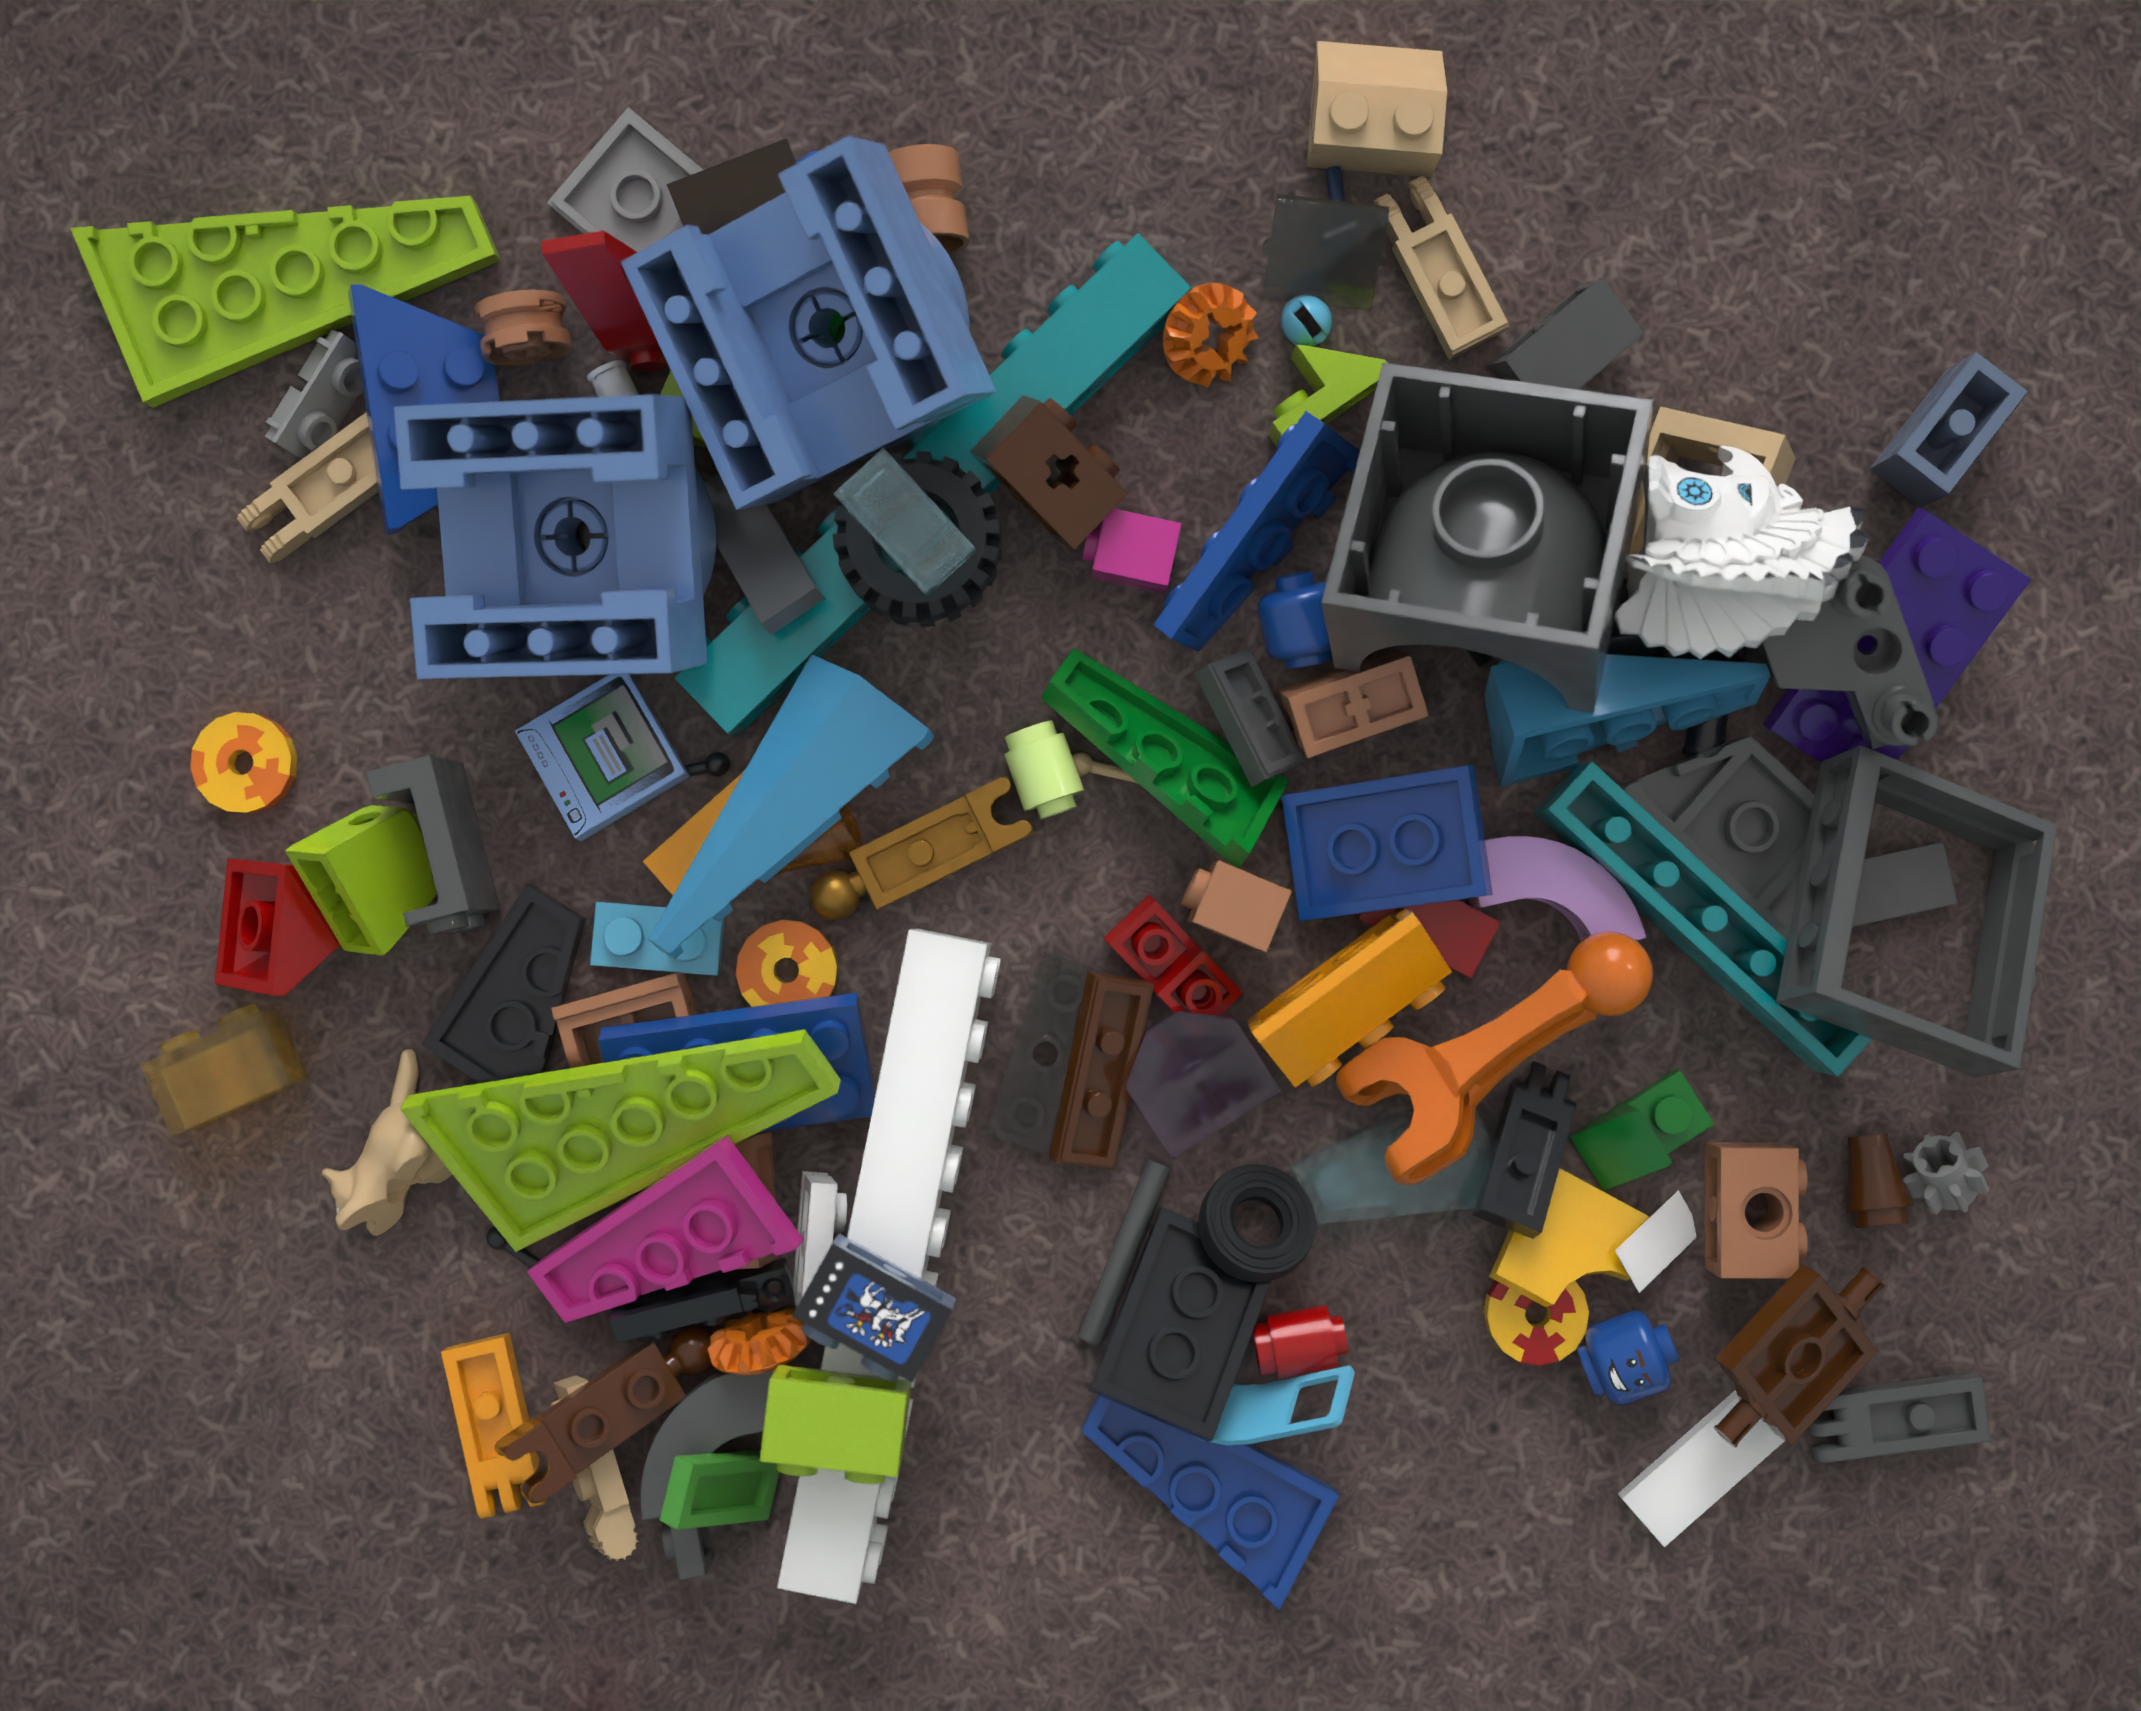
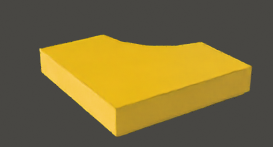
M1559 1168L1542 1233L1532 1239L1509 1230L1489 1277L1544 1307L1554 1305L1565 1287L1583 1275L1603 1273L1625 1281L1630 1280L1631 1278L1615 1250L1650 1217Z

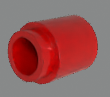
M1326 1305L1265 1315L1266 1322L1255 1324L1252 1332L1260 1376L1276 1374L1277 1379L1280 1380L1339 1367L1338 1356L1348 1354V1343L1341 1315L1330 1317Z

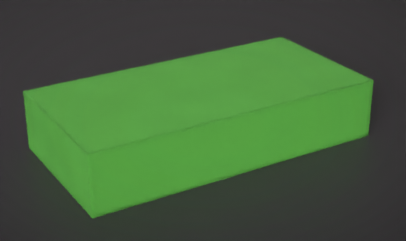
M761 1449L675 1456L659 1521L677 1530L768 1520L780 1474L776 1470L777 1463L761 1462Z

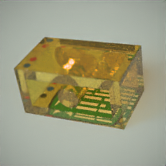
M252 1004L234 1010L217 1019L221 1027L220 1030L202 1038L199 1037L197 1030L169 1039L159 1045L162 1056L141 1065L171 1136L199 1129L310 1079L280 1009L258 1012L256 1005Z

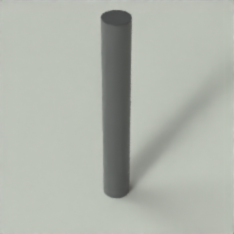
M1151 1158L1146 1160L1078 1334V1337L1086 1342L1101 1346L1171 1169L1166 1164Z

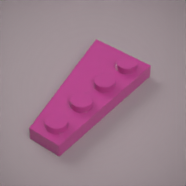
M725 1135L539 1260L527 1273L564 1323L636 1301L643 1294L662 1288L668 1291L687 1285L694 1278L719 1270L725 1273L747 1266L751 1260L774 1253L775 1256L794 1251L804 1239L728 1135Z

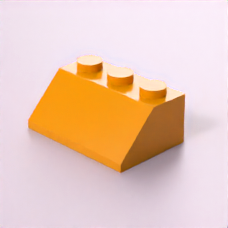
M1398 908L1248 1018L1247 1023L1252 1034L1295 1088L1305 1080L1313 1087L1330 1077L1342 1066L1337 1057L1358 1042L1365 1049L1390 1032L1394 1025L1389 1018L1410 1004L1416 1011L1438 997L1446 989L1441 980L1452 973V971L1414 913Z

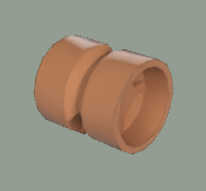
M937 144L911 145L888 152L920 223L938 239L948 255L966 248L970 240L966 208L963 203L955 199L956 192L963 187L958 152L952 147Z

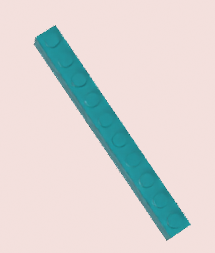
M1139 233L1125 246L1119 241L1114 242L1094 262L1092 269L1096 273L1079 290L1074 285H1070L1052 301L1046 311L1050 316L1048 320L1033 334L1029 329L1022 330L1003 349L1001 357L1005 361L989 375L997 392L944 418L942 421L930 425L909 442L913 449L904 459L916 458V451L931 452L932 458L938 461H943L944 456L958 461L959 468L965 473L971 470L980 479L983 490L991 494L1001 483L970 451L1022 395L1039 400L1042 403L1051 398L1072 416L1165 326L1171 309L1191 290L1190 285ZM890 461L885 462V463L882 464L880 467H883V466L889 464ZM915 506L905 509L889 521L882 533L880 547L883 558L894 571L907 575L956 526L950 516L939 509L928 506ZM837 509L819 526L818 532L822 535L821 538L805 553L800 549H796L825 599L771 635L761 625L745 596L727 614L726 620L730 625L713 641L706 637L707 664L682 670L674 678L727 734L735 738L797 680L811 654L820 658L870 610L868 605L861 598L859 599L838 564L840 561L833 545V534H837L838 527L834 521Z

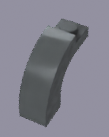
M718 1370L698 1383L680 1401L661 1426L647 1455L641 1483L642 1520L661 1516L675 1456L713 1453L718 1447L731 1439L764 1432L769 1381L775 1370L757 1375H736ZM663 1523L662 1541L664 1552L668 1561L676 1560L679 1580L705 1576L714 1561L709 1526L677 1530Z

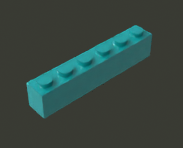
M1593 761L1575 766L1533 811L1568 846L1588 855L1616 878L1627 892L1634 906L1812 1071L1838 1077L1872 1040V1038L1776 1003L1787 940Z

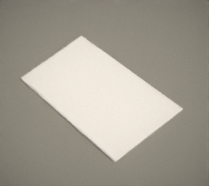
M1679 1190L1615 1250L1639 1293L1697 1238L1692 1213Z

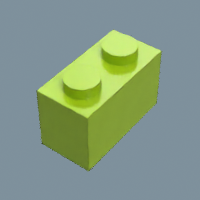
M778 1365L769 1381L760 1461L777 1463L776 1470L778 1472L792 1476H812L817 1474L818 1468L845 1471L844 1478L846 1480L860 1484H880L885 1481V1476L897 1477L903 1459L912 1382L904 1379H897L896 1382H891L878 1376Z

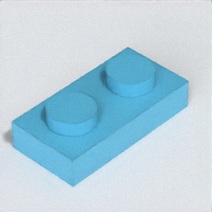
M596 902L590 965L718 976L721 969L725 918L720 922L711 918L681 944L684 952L674 959L660 951L648 940L666 907Z

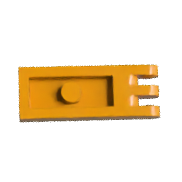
M510 1332L449 1346L441 1351L477 1514L480 1519L496 1515V1500L493 1491L495 1489L499 1491L505 1513L518 1511L521 1509V1495L518 1484L522 1483L536 1471L538 1457L536 1452H530L520 1459L512 1461L497 1454L494 1449L499 1439L529 1419ZM546 1500L537 1504H532L528 1501L530 1507L544 1505L546 1503Z

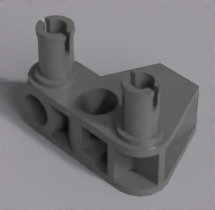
M1861 555L1859 560L1852 561L1847 578L1838 582L1834 598L1821 603L1819 613L1813 621L1795 620L1785 635L1769 636L1757 647L1762 663L1767 664L1771 676L1769 680L1778 688L1845 691L1860 733L1871 750L1887 744L1894 746H1917L1918 739L1921 738L1926 743L1936 733L1938 727L1937 713L1892 584L1883 566L1870 557ZM1864 636H1872L1874 644L1871 650L1860 652L1858 650L1859 640Z

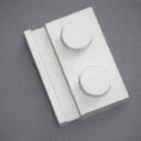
M802 1171L797 1231L804 1241L795 1252L793 1282L796 1307L833 1243L834 1232L843 1233L845 1230L847 1196L846 1193H837L838 1184L831 1176H828V1173Z

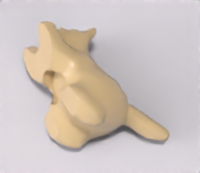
M406 1049L401 1054L390 1106L383 1110L372 1125L363 1152L355 1165L343 1171L328 1168L322 1170V1175L330 1183L331 1194L336 1201V1224L340 1230H348L359 1223L367 1221L368 1231L374 1236L380 1235L396 1224L402 1216L406 1196L411 1185L415 1183H442L452 1175L400 1110L407 1095L415 1094L419 1077L416 1053L412 1049Z

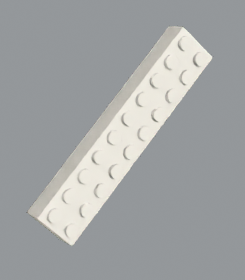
M909 929L847 1238L936 1287L938 1273L927 1271L929 1256L940 1258L946 1239L951 1210L939 1208L942 1191L953 1193L954 1185L957 1183L963 1147L952 1145L955 1126L966 1128V1124L969 1122L976 1084L964 1082L968 1061L979 1063V1059L982 1057L988 1021L977 1019L981 997L991 999L994 996L1001 959L989 956L992 943L928 930ZM842 1343L839 1344L837 1349L825 1346L821 1370L877 1376L861 1364L864 1356ZM916 1378L911 1383V1388H914ZM913 1399L909 1400L906 1434L911 1416ZM818 1468L815 1475L799 1476L777 1588L856 1604L862 1583L875 1584L888 1531V1525L876 1523L877 1517L888 1519L898 1476H885V1481L880 1484L851 1482L844 1478L845 1471Z

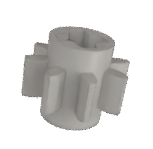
M1954 1132L1950 1137L1941 1135L1931 1137L1929 1134L1924 1135V1140L1914 1150V1153H1904L1903 1155L1909 1170L1912 1172L1903 1181L1912 1199L1924 1196L1932 1214L1937 1215L1942 1209H1960L1965 1213L1968 1211V1205L1975 1200L1978 1193H1988L1989 1187L1981 1173L1988 1167L1980 1147L1967 1150L1959 1132Z

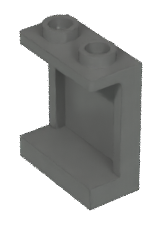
M428 755L365 772L372 798L408 804L415 803L438 894V902L432 906L403 913L406 926H427L429 936L446 932L447 935H452L486 926L483 914L501 909L464 763Z

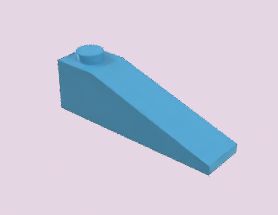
M1607 654L1595 712L1591 713L1568 709L1564 696L1554 685L1538 674L1503 659L1497 665L1491 666L1484 694L1493 760L1499 787L1572 770L1575 766L1581 764L1578 754L1606 744L1615 745L1618 753L1639 746L1638 740L1648 736L1657 726L1668 723L1669 728L1672 730H1684L1757 704L1771 676L1768 666L1764 663Z

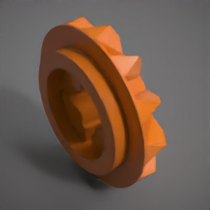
M1206 283L1189 290L1173 306L1164 327L1163 349L1169 366L1179 377L1208 388L1216 375L1223 381H1231V366L1235 361L1238 364H1249L1246 354L1242 351L1251 341L1257 340L1259 337L1253 329V318L1257 312L1248 305L1244 298V293L1226 284ZM1209 320L1213 324L1224 328V331L1217 336V352L1204 344L1202 345V342L1209 337Z
M785 1308L767 1314L749 1311L747 1316L741 1319H730L725 1323V1328L714 1332L710 1336L711 1345L707 1349L711 1364L717 1370L736 1375H757L776 1370L778 1365H786L809 1345L811 1338L801 1330L804 1322L792 1316L795 1309Z

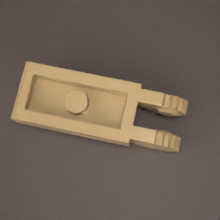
M1422 175L1409 182L1408 188L1414 207L1419 210L1427 226L1412 233L1398 204L1388 193L1375 199L1373 205L1393 244L1392 251L1448 359L1451 360L1504 333L1509 325L1452 213L1446 214L1430 182Z
M367 412L271 481L272 487L253 500L250 505H247L238 514L237 519L246 532L266 526L273 517L285 508H288L296 518L275 535L271 536L261 546L260 551L269 563L279 562L308 541L311 536L314 538L318 537L379 492Z
M575 1375L555 1382L554 1386L559 1400L551 1402L550 1407L589 1380ZM612 1449L579 1472L577 1478L572 1482L581 1501L589 1499L592 1505L583 1522L586 1533L591 1536L589 1541L593 1543L592 1547L598 1549L604 1556L607 1555L608 1559L611 1560L613 1558L618 1561L621 1558L625 1560L628 1555L632 1556L631 1552L637 1549L635 1545L638 1542L636 1539L638 1533L633 1530L636 1526Z

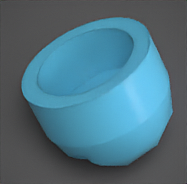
M1300 295L1291 299L1283 308L1280 326L1283 334L1286 335L1285 337L1294 345L1314 347L1328 337L1332 328V314L1327 304L1321 299L1312 295ZM1302 306H1304L1321 329L1313 338L1304 324L1294 315Z

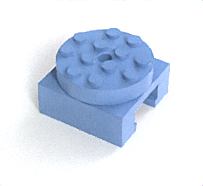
M848 135L779 173L778 176L786 192L709 235L701 234L698 226L686 225L621 261L736 510L777 503L866 457L882 454L906 444L930 425L997 392L969 331L968 304L957 269L938 239L920 223L885 144ZM837 311L842 317H852L844 322L845 335L838 344L833 341L829 332L830 320Z
M651 394L394 407L401 489L437 488L446 596L410 598L417 679L673 673L707 664L703 596L710 582L715 562L716 524L709 493L695 466L692 414L684 397ZM581 521L585 522L590 533H604V538H591L586 551L580 547L576 538V530Z

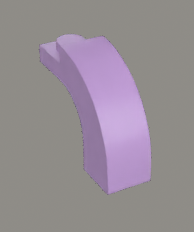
M1507 836L1485 840L1493 895L1469 898L1471 907H1485L1524 898L1546 903L1561 912L1573 925L1581 942L1587 937L1600 932H1618L1635 940L1646 938L1642 921L1627 892L1616 878L1588 855L1563 843L1539 837Z

